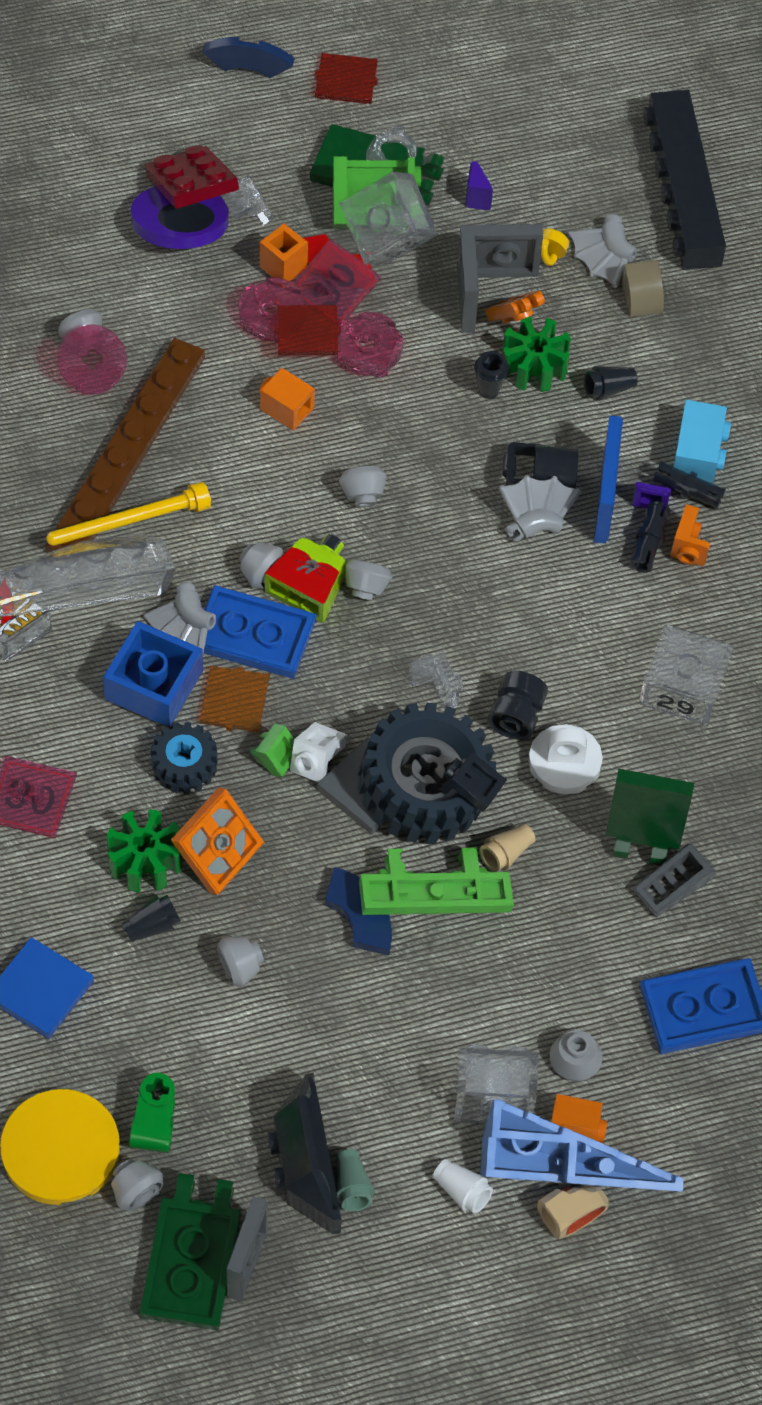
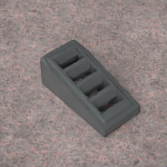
M689 842L636 884L632 890L657 918L716 876L715 870L697 848ZM688 861L698 872L694 876L683 866ZM676 869L687 881L683 885L671 874ZM664 877L675 889L671 894L659 882ZM651 886L664 898L659 904L647 891Z

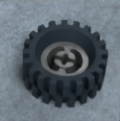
M417 703L409 704L405 709L404 715L399 708L390 712L387 721L382 719L377 724L374 733L372 732L358 771V776H361L358 782L359 794L365 793L362 804L366 811L375 808L373 820L379 826L386 820L391 824L388 833L397 837L399 831L402 830L408 833L406 841L413 843L417 842L419 835L426 836V844H436L440 834H443L445 841L452 840L456 837L458 830L462 833L467 831L473 820L476 821L480 815L481 810L454 789L450 790L447 794L444 792L436 794L442 778L447 780L443 776L444 771L456 757L462 761L468 754L473 752L496 770V761H491L494 754L492 745H482L486 734L481 727L473 732L470 729L473 720L467 715H464L461 721L454 718L456 709L446 706L444 713L436 712L437 703H426L424 711H419ZM409 762H413L408 776H403L401 767Z

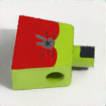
M327 534L320 545L307 538H300L266 571L265 593L291 607L316 613V620L323 623L345 577L346 560L339 555L344 548L343 542L332 534Z

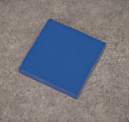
M31 937L0 976V1009L42 1036L50 1039L92 985L94 975Z

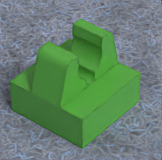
M274 724L269 732L261 734L262 742L258 748H252L250 753L257 763L268 769L271 775L283 777L290 767L294 738L285 725Z

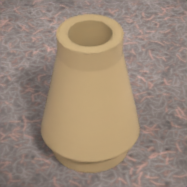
M521 824L514 829L488 837L484 840V845L479 849L480 857L490 870L494 872L499 870L505 871L535 842V834L528 825Z

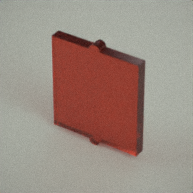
M322 53L319 71L315 72V79L317 80L315 98L372 105L374 86L378 85V78L376 77L378 59Z
M277 305V326L274 327V334L278 335V356L338 355V335L341 334V326L338 325L337 305Z

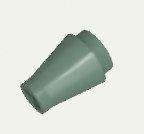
M354 1149L343 1150L336 1155V1192L338 1202L341 1203V1207L346 1211H360L372 1204L375 1190L360 1160L359 1152Z

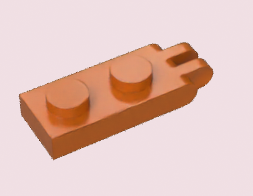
M537 290L512 296L485 308L484 311L489 322L501 319L502 324H506L533 315L532 308L543 305L545 299L542 292Z

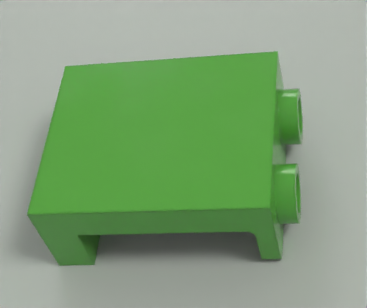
M334 157L333 229H414L415 220H421V200H415V187H421V166H415V157H408L407 160H347V157Z

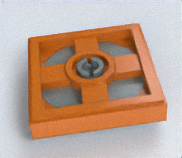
M219 787L171 839L209 893L218 895L265 843L227 789Z

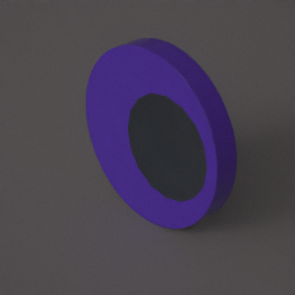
M155 186L139 194L131 205V225L136 234L149 243L165 248L189 249L210 244L226 232L229 224V207L222 196L176 209Z

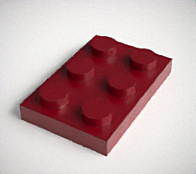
M191 146L184 153L174 156L161 155L153 160L154 162L144 164L148 179L176 209L240 190L237 177L207 146Z

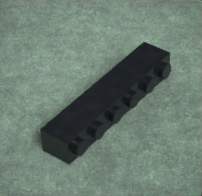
M690 90L650 93L649 106L644 107L643 118L645 126H650L651 129L649 134L651 152H656L657 155L655 159L656 177L662 178L663 182L661 185L662 203L668 204L669 208L667 211L668 230H674V256L680 257L682 270L722 267L726 243Z

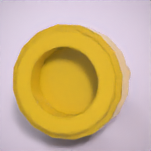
M543 229L541 260L545 265L552 266L557 258L565 256L570 244L568 238L558 230Z

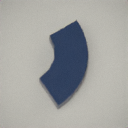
M225 37L209 41L204 44L202 50L204 55L224 71L235 68L250 69L260 72L268 78H272L292 68L295 60L289 53L273 44L259 40V44L240 41V37Z
M334 867L325 898V906L339 911L348 920L353 932V947L390 955L392 927L389 915H362L359 888L360 877L346 870Z

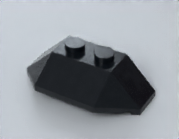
M314 1073L305 1074L274 1115V1130L267 1131L270 1154H278L280 1167L274 1168L275 1182L278 1192L285 1191L287 1205L331 1234H340L342 1217Z

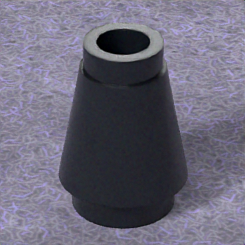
M487 351L477 358L474 370L480 395L486 399H493L499 394L509 371V365L504 356L499 352Z
M593 366L591 370L586 371L584 374V387L587 395L590 398L596 397L598 400L634 388L638 383L637 372L633 367Z
M165 895L161 898L155 896L121 923L133 943L138 939L141 940L174 930L173 925L181 922L168 895Z

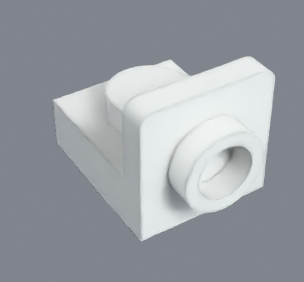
M314 722L294 739L290 771L320 782L326 776L328 761L345 748L347 734Z

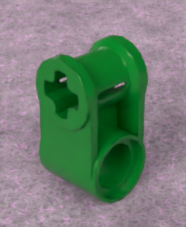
M152 1073L142 1080L136 1113H134L129 1148L169 1153L174 1123L175 1085L166 1074ZM155 1092L163 1093L160 1096V1100L152 1099L155 1095Z

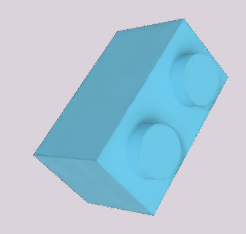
M691 400L685 401L674 462L675 468L689 474L691 471L698 473V478L714 483L716 469L723 470L727 450L720 449L721 441L728 442L731 421H725L726 406Z

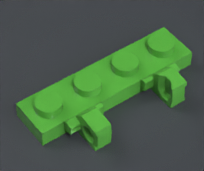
M477 847L461 848L458 861L462 863L461 871H454L453 873H414L413 871H405V863L400 860L403 848L388 849V855L384 859L385 869H379L378 874H361L359 879L362 915L511 912L514 906L510 873L487 872V868H479Z

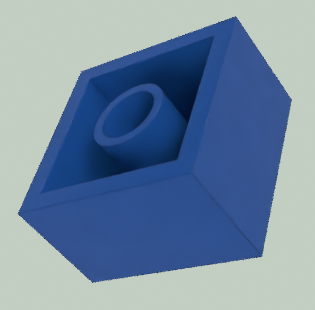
M137 621L103 676L105 700L170 728L203 672V649Z

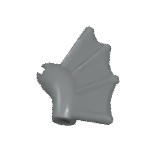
M609 214L604 218L602 228L568 232V236L575 245L573 257L585 263L590 271L589 276L606 279L613 288H617L624 272V265L632 262L638 251L636 247L626 240L622 218L617 214Z
M525 475L516 484L500 485L499 491L514 518V523L506 527L507 534L513 542H518L523 537L528 538L541 530L558 534L564 523L563 517L580 496L582 489L564 486L558 481L557 476L547 480H536L529 475Z
M183 582L176 587L177 595L175 596V601L145 613L143 617L145 620H148L152 627L202 648L204 654L207 632L214 627L216 615L202 608L199 594L195 592L194 584Z

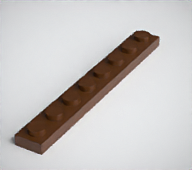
M175 337L173 338L55 530L108 516L205 359V349ZM97 534L55 546L46 543V554L78 567Z

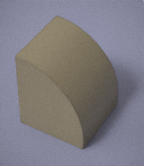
M658 260L625 264L622 289L629 316L636 317L663 313V282Z

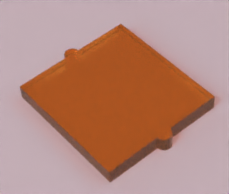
M211 666L200 724L226 727L227 731L239 729L260 732L270 674L245 671L243 667L231 669Z

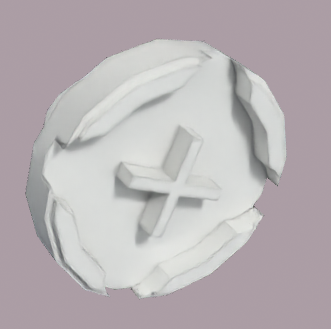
M565 724L551 726L539 733L532 742L528 762L531 774L535 780L537 778L543 784L542 787L550 792L567 795L580 793L593 781H596L599 777L603 757L601 747L593 735L581 727Z

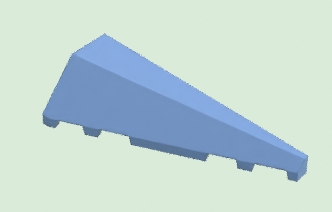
M492 1099L482 1139L481 1176L683 1192L684 1178L673 1175L502 1100Z

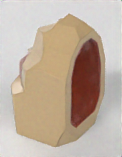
M591 1185L581 1188L567 1186L562 1190L555 1189L538 1200L537 1209L553 1236L561 1239L572 1235L603 1214L608 1209L609 1199L603 1190Z

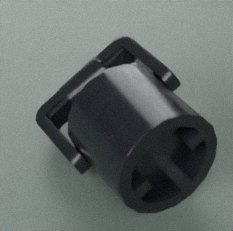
M512 442L508 445L507 454L503 456L502 475L506 478V486L516 484L522 480L514 478L516 476L517 464L515 455L534 456L533 479L547 480L557 476L561 484L576 489L578 448Z

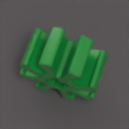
M527 317L521 320L519 333L512 331L511 327L506 330L502 355L509 365L507 376L510 373L517 372L516 388L525 391L531 376L537 377L540 384V392L551 390L553 376L558 377L560 381L565 380L568 373L571 338L568 332L555 337L556 321L546 318L545 326L539 333L535 332L532 325V317Z
M149 809L146 827L140 828L134 819L133 811L123 814V833L115 831L114 828H109L107 833L109 871L113 879L117 880L119 875L127 872L128 890L139 893L141 891L140 883L144 873H149L155 883L156 891L167 887L166 869L174 870L175 874H179L182 867V855L171 841L179 831L177 824L172 822L169 827L162 830L161 812Z

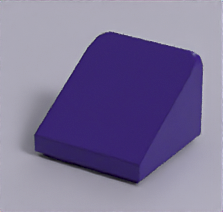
M472 161L470 163L467 183V208L490 210L493 195L492 186L479 163Z
M636 481L632 505L648 509L650 502L659 501L664 503L661 510L663 511L664 506L668 505L671 488Z

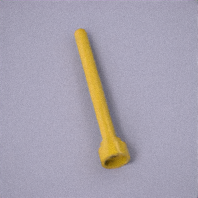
M201 481L188 485L187 489L182 491V495L49 532L46 540L48 544L55 546L184 508L188 511L200 512L211 508L210 494L206 484Z

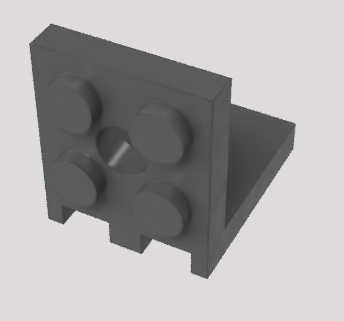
M542 224L460 225L461 242H459L458 247L459 263H457L461 333H475L479 295L478 278L538 277L543 241Z

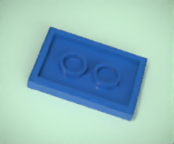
M609 415L594 534V542L606 544L610 533L623 419L620 416Z
M214 585L204 610L216 615V623L207 632L204 654L295 679L316 623L317 614Z
M751 958L640 981L639 987L660 1055L762 1033V992Z

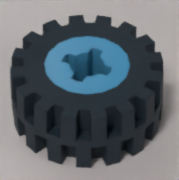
M185 722L184 727H180L179 723H174L171 730L165 727L161 730V736L157 734L154 738V745L151 746L152 770L155 779H160V784L165 789L170 785L171 792L178 793L179 789H183L184 794L190 793V788H194L197 792L202 789V783L208 785L212 780V776L216 774L218 763L217 745L215 740L212 741V735L209 731L203 733L202 726L197 724L195 728H192L191 722ZM183 753L189 754L190 757L184 756Z

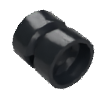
M514 670L507 672L500 684L497 694L498 698L494 700L488 715L490 727L497 733L511 739L523 740L531 737L538 721L536 713L542 710L548 694L546 683L537 676L524 671Z

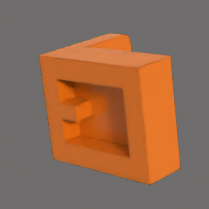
M686 504L674 538L670 557L679 559L685 564L704 566L710 543L698 539L702 523L696 522L699 508Z

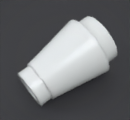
M448 1159L443 1160L434 1171L433 1179L440 1184L463 1211L470 1210L473 1213H478L486 1206L492 1196L493 1188L488 1185L487 1178L452 1163Z

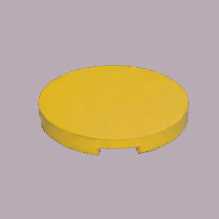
M50 1090L27 1099L11 1114L5 1124L1 1137L2 1162L12 1184L27 1197L50 1205H61V1203L76 1201L97 1193L112 1177L120 1155L119 1133L112 1115L95 1098L75 1090Z

